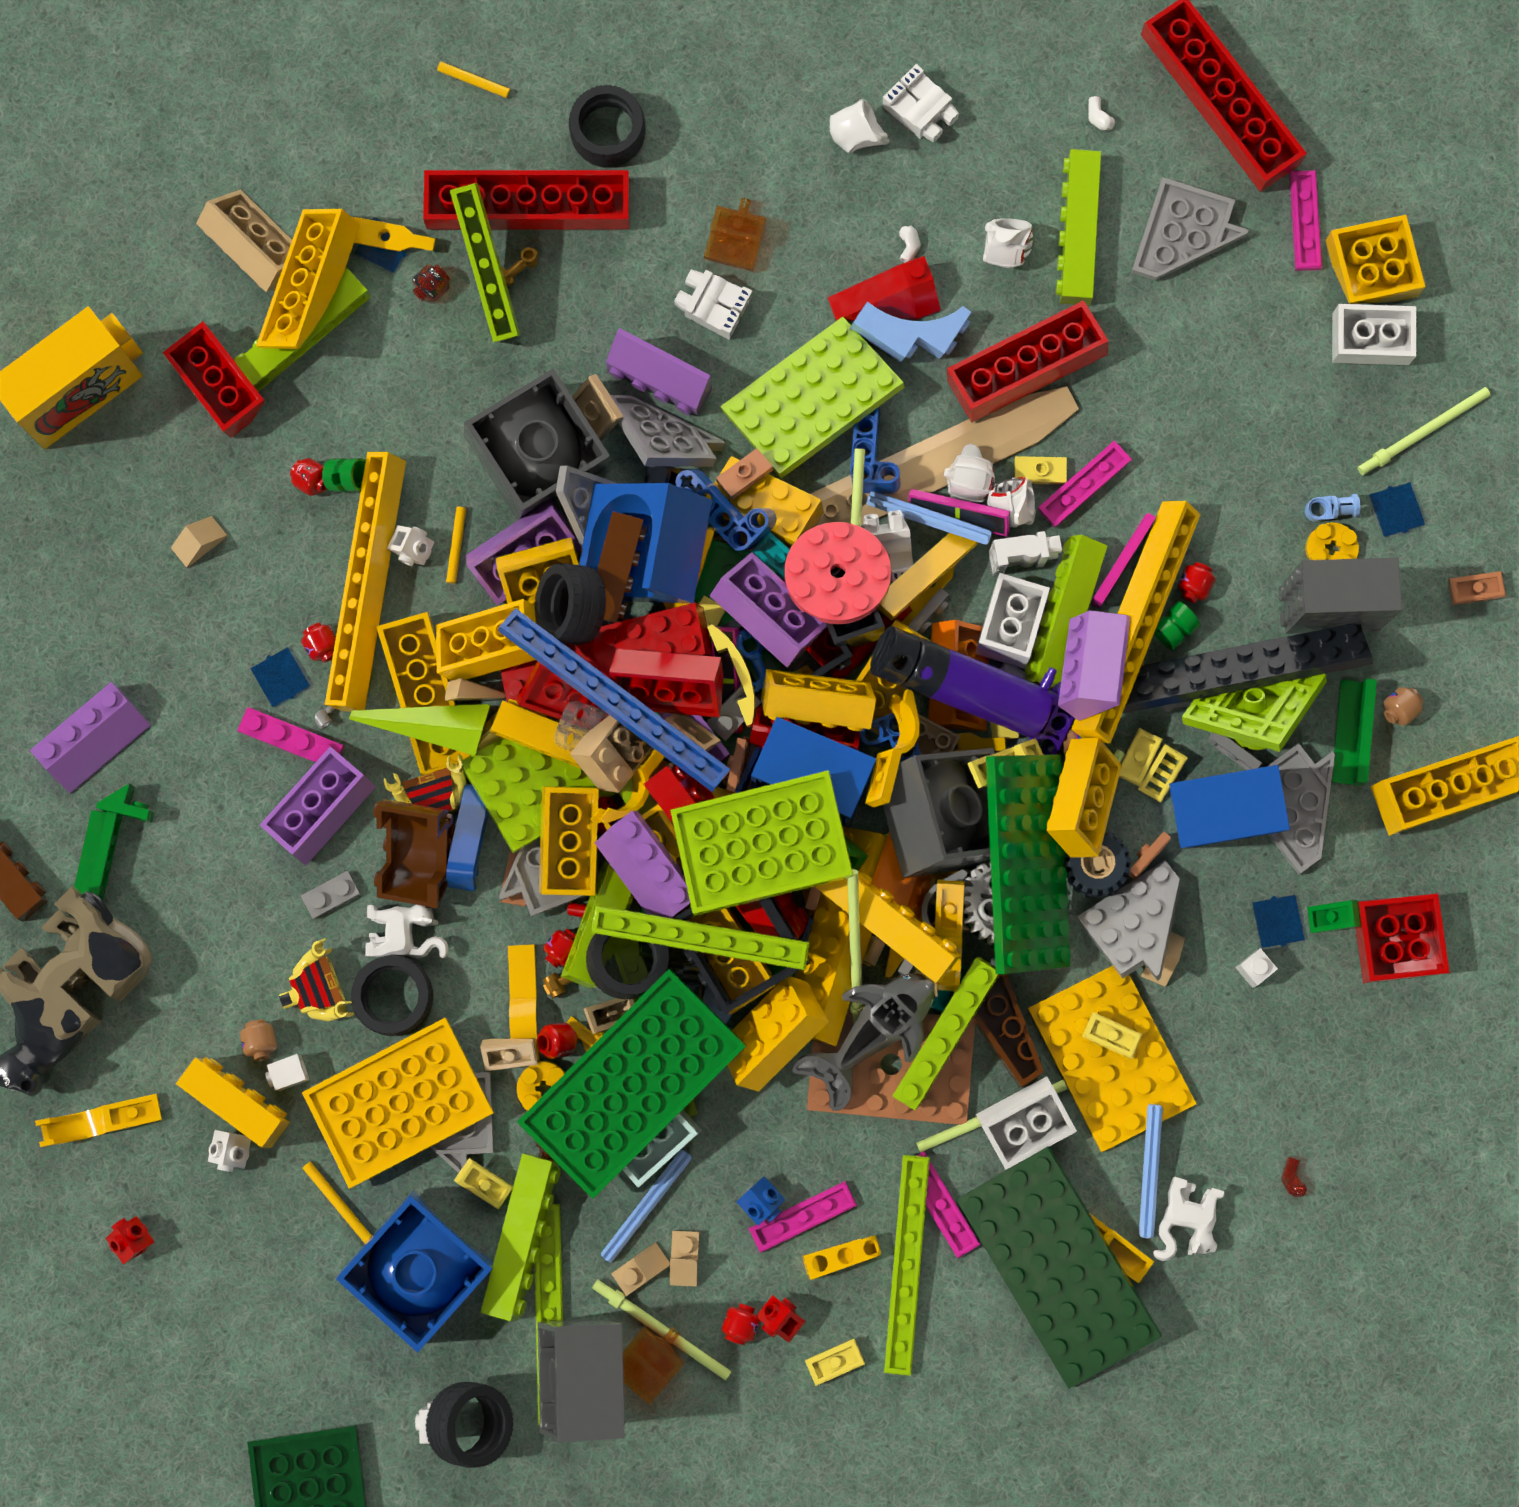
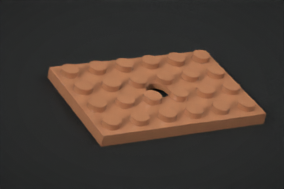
M848 1007L837 1045L833 1046L813 1040L812 1053L840 1051L853 1027V1014L850 1012V1007ZM926 1014L922 1021L923 1040L921 1048L941 1015ZM972 1019L917 1110H913L892 1096L912 1062H905L901 1039L853 1067L852 1095L845 1108L840 1111H832L830 1108V1096L825 1082L810 1076L807 1110L956 1125L966 1123L975 1022ZM895 1054L901 1059L902 1067L897 1074L889 1075L882 1070L881 1060L885 1055Z

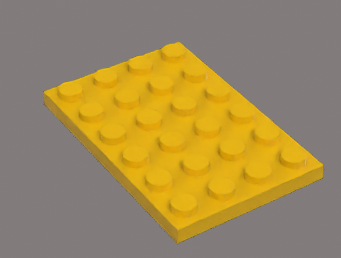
M1111 966L1027 1008L1100 1152H1104L1145 1131L1147 1107L1149 1104L1162 1106V1122L1196 1105L1130 975L1122 979L1114 967ZM1092 1012L1142 1034L1132 1059L1082 1037Z
M447 1018L439 1020L302 1092L349 1189L494 1114Z

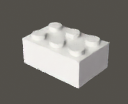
M1338 304L1332 313V363L1410 365L1416 357V306Z
M999 573L975 654L1025 669L1032 652L1050 588Z
M1047 1076L976 1114L1005 1170L1027 1159L1043 1148L1049 1147L1077 1132Z

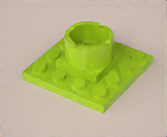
M1326 674L1194 699L1182 716L1183 724L1233 738L1242 747H1248L1253 750L1267 748L1280 752L1326 684Z

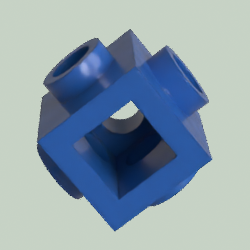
M763 1176L736 1202L758 1226L765 1219L771 1222L781 1212L778 1207L786 1199Z

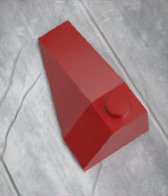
M925 256L902 263L827 298L836 321L841 317H844L846 321H854L867 302L893 317L908 320H918L941 311L934 279Z

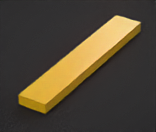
M949 533L889 586L887 594L877 609L891 621L894 620L977 546L979 542Z

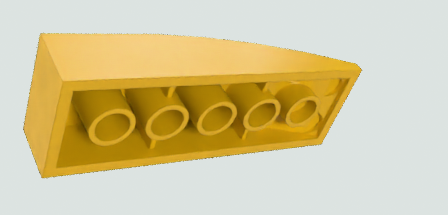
M343 209L302 210L256 345L258 348L299 349L326 311L345 271L360 226Z
M424 612L376 626L400 707L456 706L455 701L445 700L447 684L450 680L437 674L436 633L430 613ZM410 737L421 776L447 768L448 756H450V761L454 764L459 763L458 754L462 755L463 759L471 756L467 753Z
M1519 736L1384 779L1370 786L1388 835L1390 836L1519 792Z

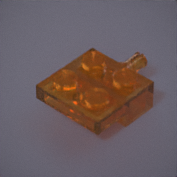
M741 198L738 211L716 206L710 228V236L704 253V260L753 272L766 227V218L748 213L752 202L750 199L747 198L745 201V198Z
M644 1326L623 1351V1382L649 1405L685 1363L671 1346L678 1336L681 1335L677 1330L672 1338H670L676 1330L673 1326L663 1338L654 1335Z

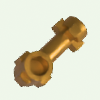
M524 248L521 251L520 260L507 270L502 267L507 286L511 287L515 283L513 278L526 267L535 268L538 266L539 253L535 248Z
M553 973L543 979L545 984L543 987L547 994L551 995L552 999L565 993L566 989L564 986L572 981L561 976L559 977L557 973Z

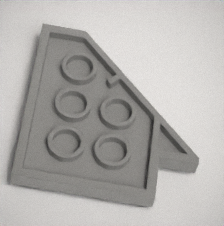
M610 395L623 415L618 424L645 466H714L716 457L712 451H722L725 444L724 440L634 396Z

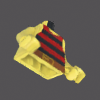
M458 754L459 763L454 764L450 761V756H448L447 768L403 781V786H401L398 774L394 773L396 783L389 784L386 778H384L385 788L392 792L396 801L449 810L448 814L458 812L464 787L467 785L464 770L461 768L463 757Z
M324 938L314 942L312 949L303 955L294 967L293 975L289 977L292 990L280 994L279 998L284 1009L298 1004L301 1013L308 1014L311 1019L329 1022L341 1017H351L354 1015V1012H347L346 1007L352 1001L345 1000L332 962L329 957L324 956L332 952V948L323 949V942L326 941Z

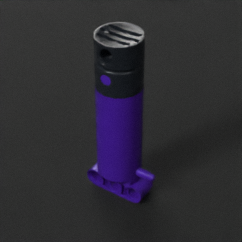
M894 626L888 627L882 633L873 651L870 664L872 675L1029 737V740L1036 738L1039 746L1043 740L1048 739L1047 744L1040 747L1043 755H1056L1074 720L1072 715L1058 706L1061 682L1057 683L1050 690L1057 672L1055 668L1050 667L1040 685H1037ZM1060 716L1056 723L1051 724L1054 717Z

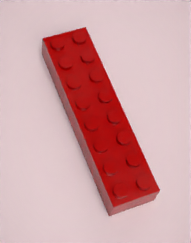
M1177 0L1144 23L1141 32L1142 38L1260 192L1302 164L1307 154L1190 0Z
M424 170L423 220L427 230H461L450 190L474 183L479 186L491 230H630L629 170Z
M697 603L601 626L594 640L588 644H564L609 679V671L616 649L713 657L704 607ZM537 660L501 670L507 702L509 699L517 701V694L524 687Z
M673 762L643 784L672 823L670 810L716 799L709 789ZM791 892L774 896L794 933L799 938L811 924L808 921L809 917L806 911L798 907L792 900ZM759 900L736 906L756 933L780 937Z

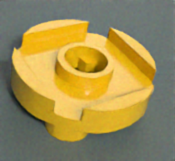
M1330 522L1321 524L1309 535L1306 541V556L1309 560L1357 559L1359 552L1357 535L1353 530L1340 523ZM1331 542L1335 543L1336 547L1339 548V551H1335L1333 555H1330L1329 550L1325 549V545H1330Z
M538 1061V1065H530L524 1069L517 1082V1096L524 1109L528 1111L543 1096L540 1091H536V1086H539L541 1081H546V1085L552 1087L565 1074L562 1068L550 1061Z

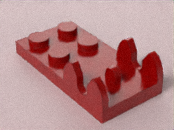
M537 661L524 687L517 694L518 705L589 730L609 716L608 713L539 661Z

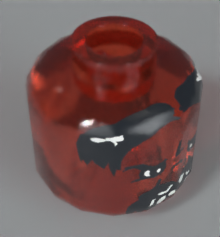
M437 264L435 266L425 265L412 278V283L415 287L412 291L422 302L427 299L429 302L435 303L449 290L450 285L448 281L450 277Z

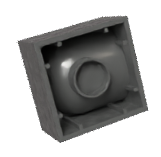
M554 368L464 422V438L517 520L550 498L553 501L558 499L556 487L560 466H570L597 475L606 469L610 458L609 453Z
M994 748L915 755L899 763L890 803L883 804L902 878L959 871L961 869H975L976 866L991 860L987 786L977 787L968 763L995 754Z
M604 1319L538 1322L540 1433L556 1442L624 1439L622 1324Z

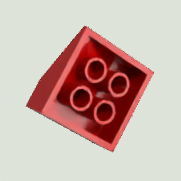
M1438 893L1358 902L1361 927H1355L1363 984L1450 973Z

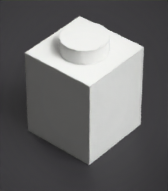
M1261 948L1255 950L1235 967L1252 988L1258 986L1278 969Z
M296 1054L267 1065L269 1070L265 1073L267 1082L276 1091H282L310 1080L302 1055Z

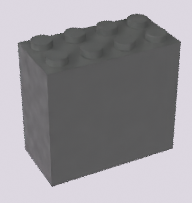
M1399 558L1302 560L1287 579L1284 580L1283 586H1279V600L1284 601V611H1281L1280 614L1281 627H1285L1286 634H1301L1344 626L1346 624H1361L1363 632L1380 631L1402 611Z

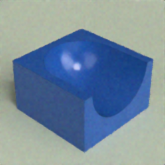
M670 483L594 484L579 565L587 566L597 571L612 511L644 520L643 525L648 527L644 542L638 541L636 551L641 552L637 567L632 566L629 576L634 577L630 593L625 592L623 601L694 603L712 500Z
M776 717L751 774L752 789L829 770L842 826L850 828L871 780L876 758Z
M1278 765L1169 783L1181 849L1290 830Z
M413 1190L345 1265L336 1277V1280L418 1353L492 1270L493 1261L486 1255L478 1252L451 1230L425 1204L421 1196Z

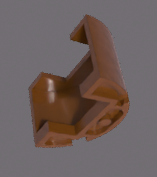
M389 799L376 802L373 810V816L376 818V828L382 829L384 827L386 829V837L383 843V850L386 851V863L380 871L376 872L374 877V886L377 887V898L438 908L448 885L444 880L447 877V864L455 831L454 819L452 814H448L449 810Z

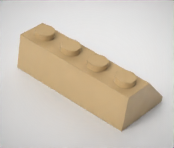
M241 189L207 201L196 224L265 292L276 289L292 239Z

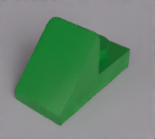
M131 784L123 786L97 802L96 808L101 811L115 812L125 817L150 823L153 822L155 814L148 809L149 805L133 801V804L130 805L135 786Z
M1358 900L1307 907L1310 933L1342 931L1361 927Z

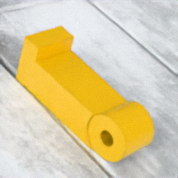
M876 1235L802 1255L808 1279L812 1280L882 1254Z

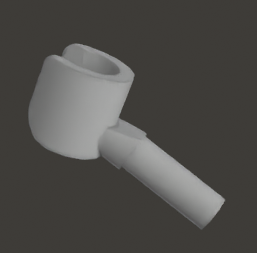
M328 706L326 709H322L315 714V722L320 729L332 723L329 714L335 708Z

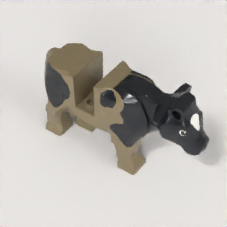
M73 886L56 901L55 905L59 910L41 927L49 934H61V938L66 942L63 952L48 960L41 969L37 961L31 958L30 953L20 948L3 965L6 970L17 973L19 978L11 972H6L0 966V993L5 1001L12 1006L15 1016V1037L17 1043L14 1047L0 1055V1087L22 1092L28 1096L39 1094L44 1084L50 1079L47 1076L48 1072L75 1050L86 1035L102 1022L73 994L75 990L79 991L89 981L87 977L89 976L110 997L122 1002L129 992L144 979L150 971L149 966L152 964V953L148 945L135 931L119 920L114 919L99 896L87 891L82 894ZM66 913L72 915L74 918L68 917Z

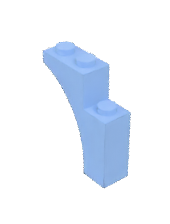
M867 302L850 329L900 363L905 357L911 358L918 347L916 344L940 359L944 353L947 355L951 353L957 344L954 341L955 336L958 332L963 334L971 321L967 318L971 311L962 306L956 312L940 319L909 321L884 313Z

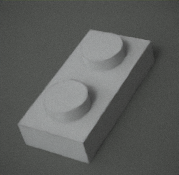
M940 588L908 627L923 635L932 623L929 620L936 613L940 616L949 605L946 602L949 594Z
M742 683L721 705L720 717H710L706 721L707 725L725 741L745 721L737 702L747 697ZM755 696L756 709L758 705L761 703V700L757 696Z
M346 871L301 895L312 919H316L361 894L349 871Z

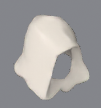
M860 99L854 105L846 107L830 116V134L833 141L849 154L860 148L886 145L890 142L888 134L877 123L872 107L864 99Z

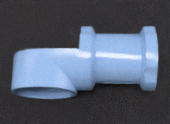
M1358 494L1337 498L1336 496L1316 497L1307 503L1305 515L1312 522L1335 519L1341 515L1358 517L1360 515V499ZM1318 503L1322 505L1324 514L1322 516L1313 515L1311 512L1312 504Z

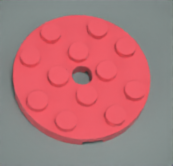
M831 522L811 528L795 541L789 550L785 562V583L791 599L802 612H807L811 616L818 618V621L824 623L846 624L865 618L879 607L890 586L891 564L886 549L871 532L850 523ZM837 566V568L843 569L846 573L841 578H835L830 572Z

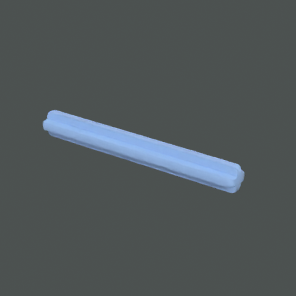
M871 491L867 499L868 506L886 512L901 510L904 518L985 545L989 543L992 531L875 491Z
M1149 1104L1147 1107L1139 1236L1142 1238H1153L1155 1229L1163 1113L1162 1106L1158 1104Z
M680 1150L601 1252V1256L610 1263L614 1261L691 1161L692 1157L686 1151Z

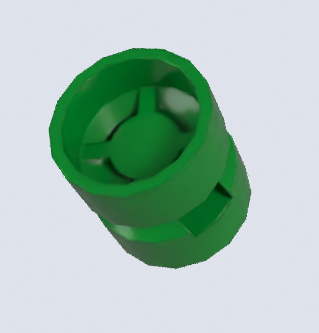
M363 458L329 459L326 461L322 471L325 487L331 492H361L366 460Z
M1177 602L1167 611L1168 617H1160L1154 635L1171 651H1174L1184 642V635H1192L1201 626L1195 614L1182 602Z

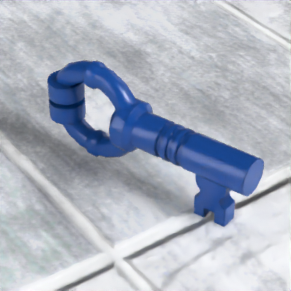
M746 629L739 631L736 646L740 655L751 661L757 672L756 674L759 679L756 682H752L754 693H756L759 689H763L766 671L761 659L763 645L753 637L757 643V648L747 653L744 650L743 641L753 636Z

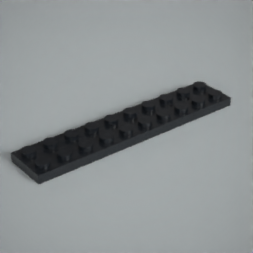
M1346 624L1344 626L1190 655L1144 666L1141 665L1123 713L1372 665V655L1361 624Z

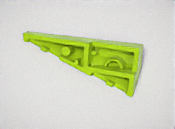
M476 704L352 710L349 719L476 756L490 705Z

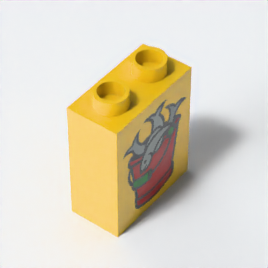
M87 306L0 371V401L15 421L45 450L143 377L133 361L144 353L113 313H110L100 321L91 308Z

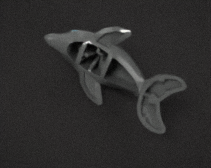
M905 974L886 985L867 984L855 986L842 994L844 1001L865 1004L840 1051L817 1052L804 1055L792 1065V1071L796 1074L810 1075L823 1080L829 1092L830 1108L832 1111H840L845 1108L853 1091L854 1066L900 1039L902 1040L905 1062L911 1063L917 1056L923 1040L922 1021L935 999V984L922 974Z

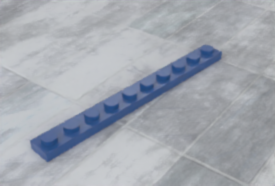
M515 608L499 626L498 631L711 792L717 788L730 771L727 766Z

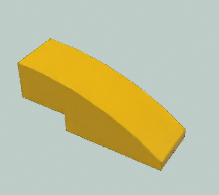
M1089 1213L1125 1274L1139 1284L1154 1261Z

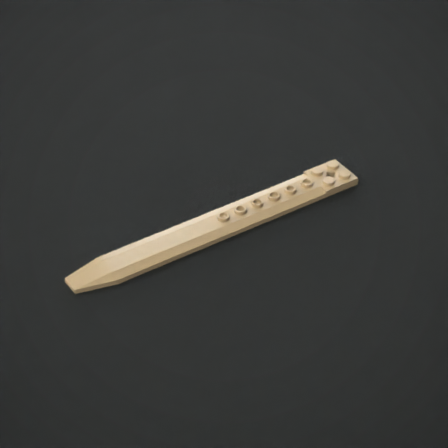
M1068 387L1028 394L972 423L969 419L879 461L896 464L900 472L901 486L899 490L893 494L884 495L909 503L908 494L911 489L934 493L948 486L947 479L944 477L945 468L951 466L957 455H961L962 449L966 445L974 444L979 448L983 459L995 464L1039 443L1076 413L1079 408ZM851 475L811 493V495L821 499L823 514L816 526L831 522L851 524L853 490ZM888 475L883 479L889 481L894 479V476ZM863 493L861 527L863 526L864 515L877 514L881 518L889 513L867 505L870 493ZM742 532L740 534V541L745 545L748 538L746 533ZM721 535L713 538L728 544Z

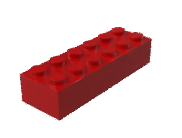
M1083 300L948 367L947 382L972 423L1107 356L1109 340Z

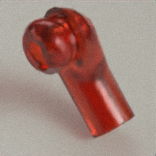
M1287 1157L1281 1181L1290 1195L1293 1197H1303L1307 1192V1187L1297 1176L1300 1161Z

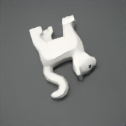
M414 905L410 908L396 906L386 910H379L377 906H367V918L380 924H386L384 937H379L377 933H369L370 943H366L365 956L379 958L382 956L398 955L417 959L425 957L434 947L439 949L441 958L447 956L449 947L447 942L441 937L434 936L426 939L419 948L413 944L412 924L420 926L438 925V921L434 920L431 907Z
M1173 1177L1168 1191V1206L1159 1226V1236L1166 1244V1249L1163 1251L1155 1250L1153 1252L1154 1257L1161 1261H1168L1175 1256L1177 1245L1176 1240L1170 1233L1172 1226L1188 1227L1195 1230L1189 1241L1188 1255L1215 1252L1217 1243L1213 1239L1212 1230L1216 1222V1201L1223 1198L1224 1191L1215 1188L1207 1189L1200 1204L1189 1201V1195L1195 1191L1196 1184L1187 1183V1180Z

